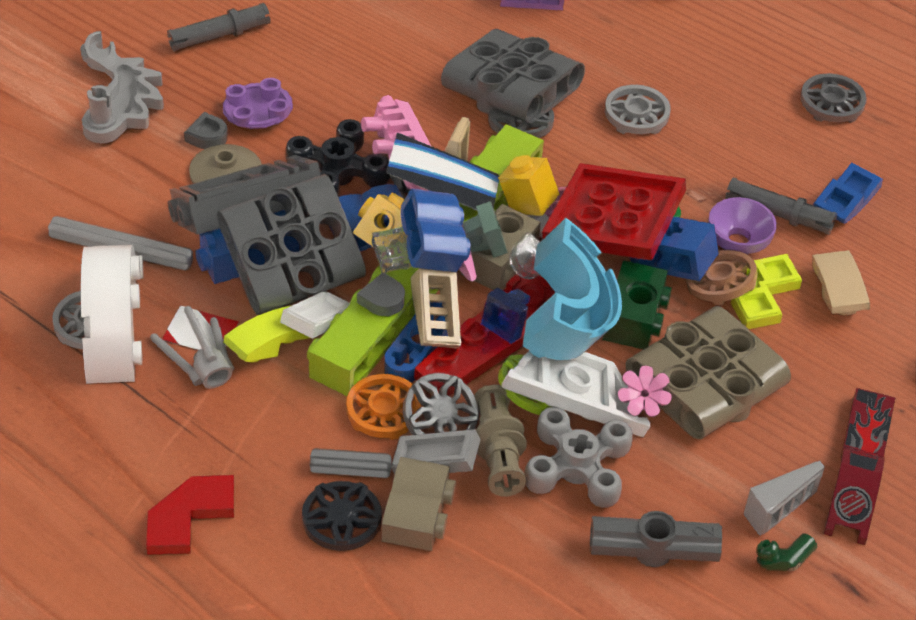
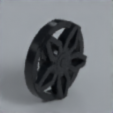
M335 481L327 484L321 483L308 495L303 504L302 524L306 534L316 544L330 550L347 551L362 547L376 536L381 526L382 510L380 502L368 489V486L361 482ZM338 492H345L343 499H340ZM355 494L359 496L355 501L349 500ZM328 495L334 500L329 502L324 496ZM365 500L370 504L373 510L363 506ZM318 501L320 507L310 512L312 506ZM329 528L333 538L322 535L316 529L326 530ZM355 528H369L363 534L352 538ZM340 533H345L343 539L341 538Z

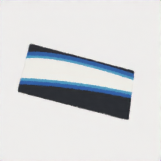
M401 133L396 134L387 168L388 174L429 191L454 194L459 203L477 210L476 206L490 201L494 209L499 174Z

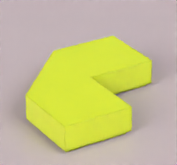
M788 254L754 260L758 273L754 290L731 300V305L739 320L748 329L781 323L782 312L772 294L800 289L802 279ZM749 268L747 269V272H746V275H747V276H749V274H750V269H749Z

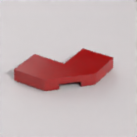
M234 475L191 476L148 511L147 555L191 554L192 519L234 518Z

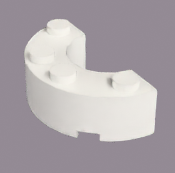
M133 245L83 248L81 264V317L84 318L85 338H82L86 384L135 382V365H142V342L134 341L133 309L140 308L139 284H136V280L143 279V256H135Z

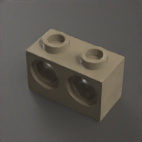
M503 204L495 211V214L500 224L508 253L493 258L490 249L471 251L477 275L476 280L473 281L498 293L504 289L506 283L536 251L541 226L540 221Z

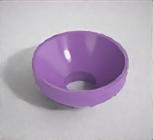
M741 197L728 198L718 202L709 213L708 223L715 225L717 244L724 250H735L745 254L759 252L771 243L776 232V219L773 213L765 205L752 199ZM733 234L743 235L749 242L738 243L730 240L729 236Z

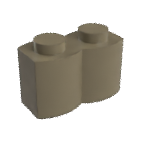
M400 457L383 517L382 542L432 551L435 538L443 540L448 514L442 513L444 504L452 505L456 487V480L449 479L450 466Z

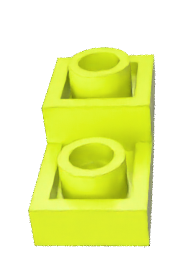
M287 306L268 311L244 322L224 336L223 343L245 362H258L261 359L278 357L281 343H293L296 340L308 339L310 337L280 323L283 310L290 307Z

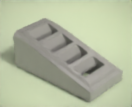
M816 461L750 488L744 516L760 536L772 529L817 492L825 468L821 461Z

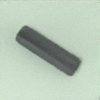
M315 448L312 449L310 455V470L313 473L388 478L391 473L392 459L388 453Z

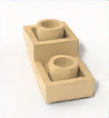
M849 250L812 255V268L822 283V298L832 314L852 315L859 310L870 309V301L864 281Z

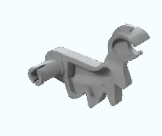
M101 31L91 33L80 47L81 57L91 69L105 72L113 80L107 87L96 85L87 91L89 109L82 118L83 135L94 143H109L120 137L127 128L147 129L150 121L148 108L157 110L164 108L163 97L155 87L163 85L162 73L144 68L143 58L119 57L116 54L114 42H110L109 47L103 49Z

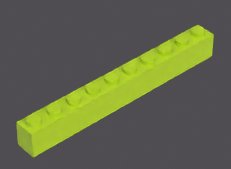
M506 124L496 136L492 135L489 138L485 149L479 156L475 155L470 160V163L497 173L500 176L515 157L522 155L542 157L544 140ZM500 182L498 183L494 211L502 204L508 206ZM459 203V206L464 211L463 223L478 215L477 210ZM407 241L404 245L398 243L395 246L389 260L383 266L380 265L375 269L369 281L370 283L384 272L402 284L405 290V301L402 310L391 316L376 315L357 303V293L361 290L358 289L343 313H338L334 316L329 329L323 336L314 339L307 351L309 378L348 396L350 389L358 381L368 376L413 318L415 308L411 290V276L419 268H413L410 264ZM429 289V294H436L438 289Z

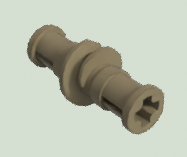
M500 385L483 386L474 395L481 416L480 425L476 429L481 439L477 454L486 460L490 468V475L488 477L490 491L498 496L509 497L522 491L526 484L524 471L519 468L518 462L519 456L523 454L527 447V440L523 436V424L519 419L512 417L508 411L510 399L506 396V390ZM491 393L494 394L496 406H492ZM506 474L509 484L508 488L505 487L503 475Z

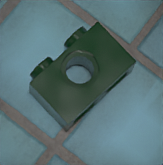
M623 260L617 278L622 298L621 315L617 323L603 335L602 340L644 350L650 345L652 336H660L664 314H660L659 310L660 308L667 310L672 287L665 286L668 270Z

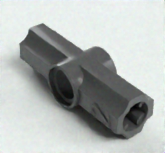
M650 511L644 514L641 519L592 516L590 552L592 555L636 557L641 563L650 567L663 566L670 559L719 562L722 553V526L719 523L675 521L671 515L662 511Z

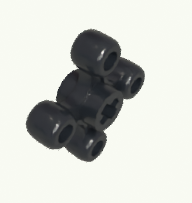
M346 119L341 121L336 129V137L326 140L322 147L313 145L312 141L305 136H294L286 144L285 157L297 155L318 162L319 169L321 170L320 175L326 174L330 178L338 197L340 186L350 183L354 176L362 178L364 183L370 187L386 185L390 179V174L387 173L389 159L385 155L370 154L366 157H361L355 153L363 147L365 132L362 131L361 123L357 120Z

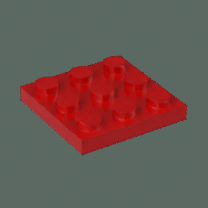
M580 163L544 226L542 238L544 239L567 218L580 228L602 253L652 261L686 192V178Z

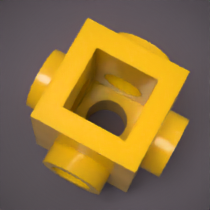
M391 192L389 197L385 194H378L375 199L369 197L358 213V216L362 219L353 231V234L381 253L391 254L398 243L404 245L407 241L401 221V205L404 199ZM386 215L389 218V225L387 227L384 224Z

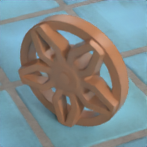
M735 250L718 251L719 254L700 281L686 279L689 292L701 300L713 302L714 305H723L725 301L738 298L748 291H753L758 277L756 263L749 255ZM748 268L750 269L749 276L744 274Z

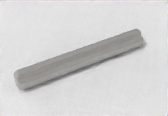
M59 216L53 217L48 226L51 238L86 247L133 245L135 256L142 255L143 261L184 271L189 270L193 262V251L182 246Z

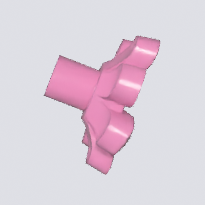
M642 366L638 377L633 371L624 373L622 378L628 388H621L618 391V398L621 402H630L627 410L631 415L637 416L642 410H645L649 417H655L660 412L658 404L666 406L670 403L671 394L663 391L669 383V378L666 374L660 373L654 378L653 369L650 366Z

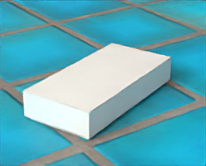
M327 291L320 292L284 309L280 323L313 339L325 333L329 329L334 316L338 313L342 314L350 303Z

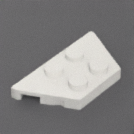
M528 351L518 365L508 372L502 382V388L544 402L551 407H558L578 414L588 420H595L603 424L612 420H621L630 426L634 435L644 437L650 428V422L647 417L631 415L627 410L630 402L624 403L619 400L618 391L621 388H628V386L622 381V375L615 363L587 352L571 360H555L546 357L538 358Z

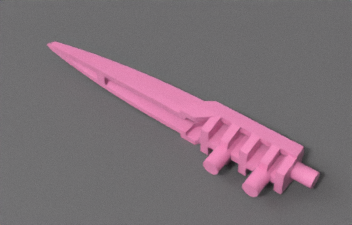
M384 96L377 102L374 117H363L361 120L363 132L377 131L378 137L384 138L373 141L372 149L374 154H388L390 158L397 133L431 146L408 102L397 99L394 101L391 96ZM403 180L407 189L427 190ZM471 251L468 259L459 268L469 281L476 280L477 278Z

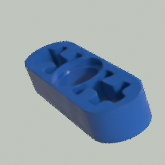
M430 302V307L443 308L442 303ZM416 314L386 351L384 360L385 374L396 375L409 382L415 380V367L437 348L435 346H421L420 343H416L411 339L414 335L419 334ZM430 315L431 320L434 321V315ZM438 316L436 321H445V316ZM431 329V335L448 336L445 329ZM407 353L409 354V364L404 363L407 359Z

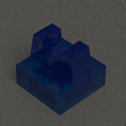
M497 287L488 293L481 324L512 344L521 338L528 311L526 304L529 303L530 296L520 289L506 293Z

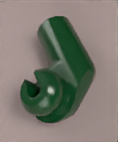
M802 533L788 548H779L776 541L770 543L768 539L763 540L756 547L757 562L761 567L769 571H795L817 549V543L813 537L806 533Z

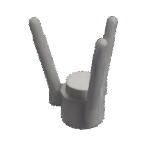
M186 306L184 312L201 346V349L193 357V367L157 334H151L150 339L189 375L194 386L203 383L205 388L219 387L231 378L234 366L228 357L225 343H223L224 339L218 320L215 317L210 319L217 347L215 349L213 346H210L192 308Z

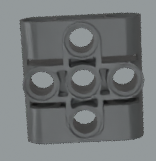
M493 29L447 62L442 72L441 82L445 88L476 100L477 108L484 113L489 114L490 110H497V113L502 111L527 123H533L580 86L584 78L585 66L579 61L549 50V43L545 39L539 37L522 39L500 29Z
M326 174L285 188H274L265 195L217 211L220 230L249 303L257 315L305 300L320 292L355 281L366 275L362 255L335 188ZM269 202H280L285 208V216H278L272 213ZM319 224L330 226L334 232V239L324 238L319 231ZM285 236L293 237L298 241L299 252H292L284 245ZM248 249H257L262 252L265 260L264 264L257 265L251 262L248 257ZM299 272H307L311 275L314 281L313 288H306L301 285L298 279Z

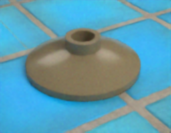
M221 144L199 152L191 161L189 172L192 183H197L262 165L254 152L245 147Z

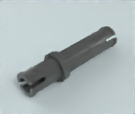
M265 3L239 11L233 8L227 10L225 15L177 29L167 30V37L172 38L168 41L171 49L175 52L182 48L230 34L239 36L243 34L244 30L270 24V17H265V15L269 14Z
M734 177L727 188L730 192H726L725 199L741 197L755 200L765 205L773 215L789 220V224L797 227V225L801 224L824 232L827 235H830L835 224L833 220L837 218L836 212L807 204V199L799 197L796 200L737 180Z

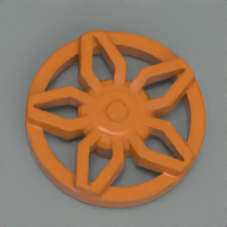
M391 374L371 375L358 381L350 389L346 400V412L352 427L357 432L361 431L372 437L390 438L391 440L400 438L401 435L409 431L406 423H401V419H404L403 409L400 408H403L404 398H400V388L408 392L413 384L402 377ZM376 385H384L380 390L376 391L367 389ZM415 394L411 405L412 415L422 407ZM354 401L361 407L357 414L353 408ZM421 415L415 420V422H418L420 420ZM368 416H371V417H372V418H370V419H368V420L363 421V419H364L365 417H368ZM378 421H380V427L375 426ZM392 421L395 426L390 427L386 422Z

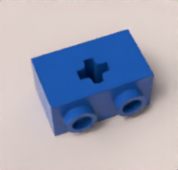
M673 217L653 260L630 257V261L668 270L667 275L700 281L719 254L715 225Z

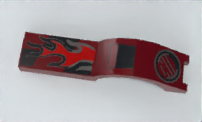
M856 388L842 447L839 473L826 520L825 535L832 536L835 524L859 530L857 543L866 544L885 462L884 454L896 397Z

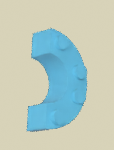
M567 218L554 228L537 245L534 270L546 279L555 291V294L526 320L523 347L538 358L571 360L579 357L617 323L621 315V292L613 270L608 269L605 271L597 258L602 252L580 228Z

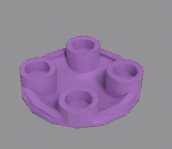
M266 78L260 83H251L244 86L233 84L225 90L226 99L223 102V114L228 121L239 127L249 129L267 128L282 122L293 109L292 97L286 90L281 88V82L276 78Z

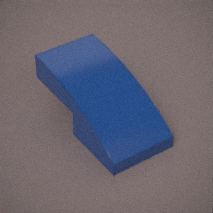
M851 162L838 180H831L813 203V206L836 212V220L845 224L855 217L882 187L883 178Z

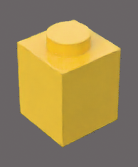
M528 155L515 157L498 177L508 206L525 215L542 216L560 195L547 158L530 157Z

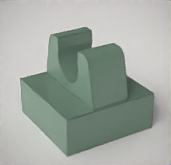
M491 201L476 206L478 215L465 221L462 225L466 238L470 240L471 251L490 249L493 258L508 253Z

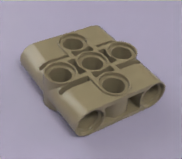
M720 306L709 309L690 322L677 321L667 327L665 337L630 357L625 363L626 371H633L637 377L642 366L652 367L654 378L660 373L668 376L669 383L663 391L669 392L672 398L668 405L662 406L658 404V406L690 436L698 440L708 436L729 421L741 422L750 415L752 406L773 394L791 380L790 369L783 358Z

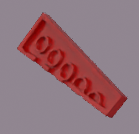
M535 257L529 262L528 268L520 276L515 274L506 283V289L497 297L492 296L484 303L483 310L477 316L468 318L460 325L461 346L459 348L437 347L415 367L414 379L416 381L428 374L445 373L461 378L467 385L523 347L526 320L555 294V291L546 279L534 270ZM430 382L431 385L437 388L438 393L439 389L445 384L443 382ZM450 386L447 389L448 396L454 393L455 387Z

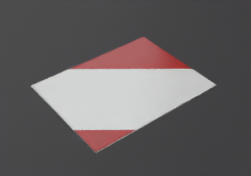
M180 306L162 340L200 350L201 346L184 312L185 307ZM192 309L210 346H213L215 349L217 347L210 319L213 317L217 318L223 339L227 333L239 324V321Z

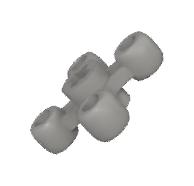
M550 407L542 411L538 418L537 434L544 443L554 445L558 452L552 457L538 455L528 461L524 473L527 488L536 494H546L553 490L558 480L564 478L573 484L586 483L588 497L594 505L601 508L615 505L622 491L621 478L615 471L604 469L600 461L607 456L610 458H621L628 454L633 441V432L630 426L621 420H612L607 422L601 432L595 436L586 430L576 429L572 431L570 418L561 408Z

